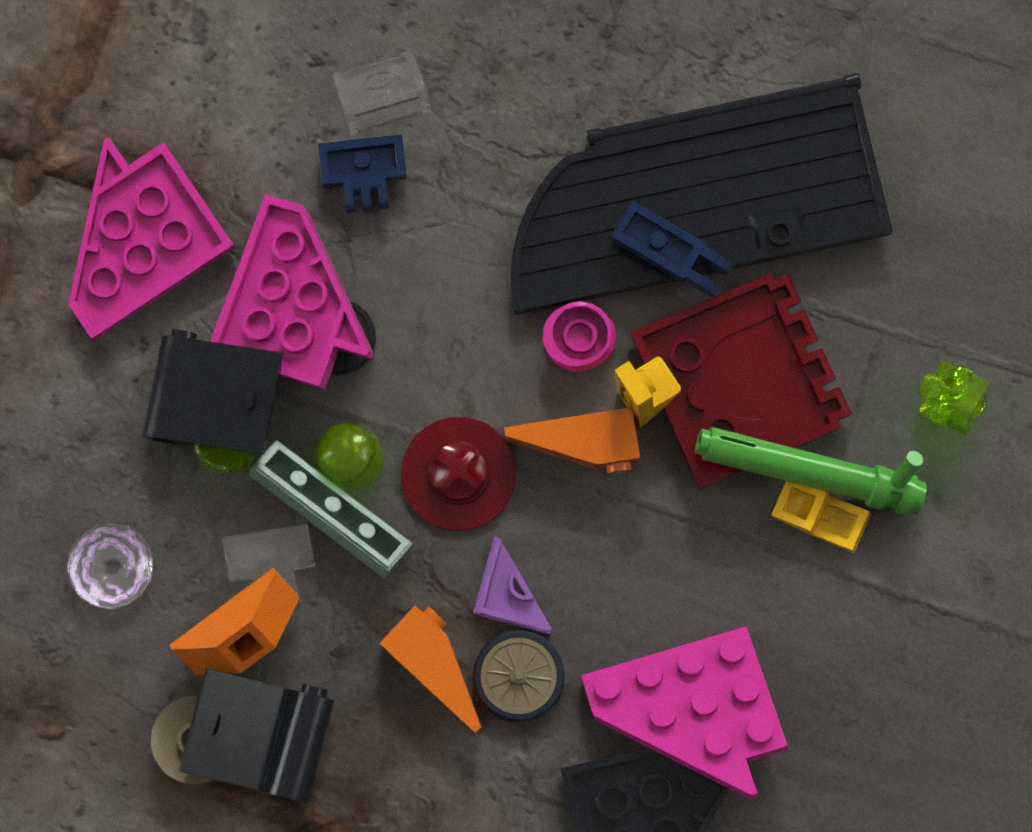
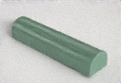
M278 440L250 469L249 476L383 579H387L413 544Z

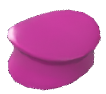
M583 301L568 303L555 310L548 317L543 327V343L548 357L560 368L573 373L588 371L601 365L610 357L615 349L617 338L615 325L606 312L592 303Z

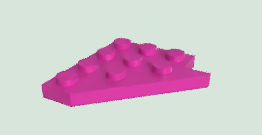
M110 137L103 140L68 302L69 307L94 342L235 249L234 244L164 142L128 165Z
M265 194L210 342L282 352L283 359L279 377L325 390L339 350L370 360L373 359L374 353L309 211L301 204Z
M747 626L581 675L594 721L750 800L756 799L758 793L748 763L788 750V745Z

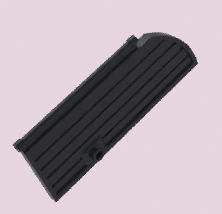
M859 74L845 75L844 78L610 128L587 130L590 147L594 146L595 149L566 155L549 172L537 188L519 225L511 264V292L515 315L678 281V279L610 240L611 234L632 201L639 203L705 242L707 248L731 262L732 269L890 236L893 232L860 94L858 93V90L861 89ZM699 258L692 268L701 275L716 273L715 270Z

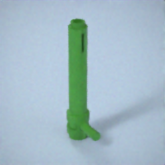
M710 427L709 430L701 429L696 440L695 454L702 455V460L861 500L864 501L867 507L879 510L888 507L891 508L892 513L907 516L909 513L917 515L925 501L926 482L918 480L915 475L923 463V457L916 451H910L896 471L891 468L875 465L871 468L715 427Z

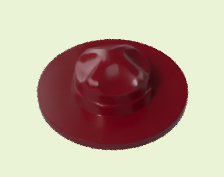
M468 417L444 418L425 427L409 444L402 463V485L408 502L425 521L444 530L468 531L488 524L505 509L514 491L516 465L512 451L505 439L488 424Z

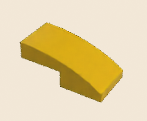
M785 482L771 516L818 539L855 553L871 513L868 510L832 497L826 491Z

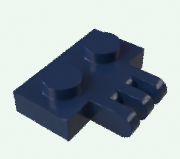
M402 134L318 144L323 189L344 186L347 213L356 211L354 196L362 195L363 210L371 211V194L379 193L378 204L380 209H389L386 182L407 179Z

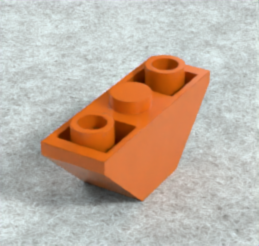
M273 567L172 642L170 648L196 675H204L206 668L228 674H241L276 648L300 598L297 592Z

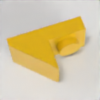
M661 357L652 359L636 370L630 361L614 370L617 393L627 408L632 407L633 417L639 427L647 424L681 391V386Z

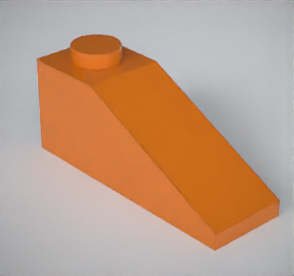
M632 407L504 427L505 441L595 470L606 468L607 475L632 471L631 464L639 463L640 460Z
M415 605L379 644L477 734L482 727L450 640L442 630L447 623L429 606L422 612Z

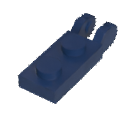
M632 201L610 236V240L683 283L686 281L692 287L710 297H715L719 287L711 279L692 269L698 258L716 272L723 273L724 275H728L733 268L731 262L707 248L705 242L635 201Z

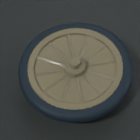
M512 630L495 636L484 645L474 663L473 684L479 700L489 712L511 722L531 721L547 713L559 699L564 685V667L555 647L544 637L526 630Z

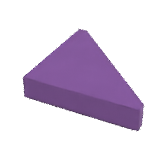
M494 537L473 614L550 635L551 626L501 539Z

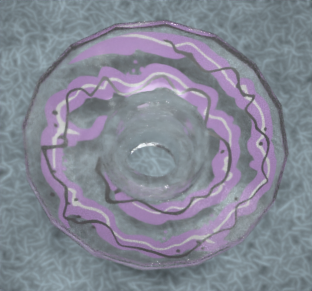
M108 522L92 526L78 536L69 551L67 572L70 584L80 598L95 607L114 609L129 605L143 594L151 581L154 563L150 547L140 533L126 525ZM111 559H117L120 563V569L114 575H109L105 570L106 563Z

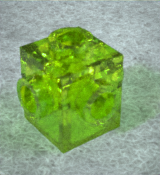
M943 360L935 374L932 372L926 374L919 387L918 394L922 396L921 414L925 415L930 422L937 426L949 427L966 436L987 404L990 382L976 376L973 371L965 366H955Z

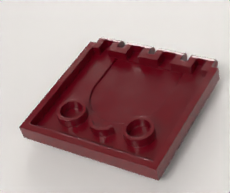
M769 273L630 333L642 364L644 365L656 357H661L681 386L680 393L663 408V411L698 490L743 471L702 460V455L695 454L696 440L701 429L709 430L710 427H715L798 448L838 431L841 428L838 421L852 415L840 387L825 392L823 389L824 385L835 381L836 378L822 348L807 353L805 347L819 340L805 310L791 315L788 309L801 303L789 275L774 280L772 274Z

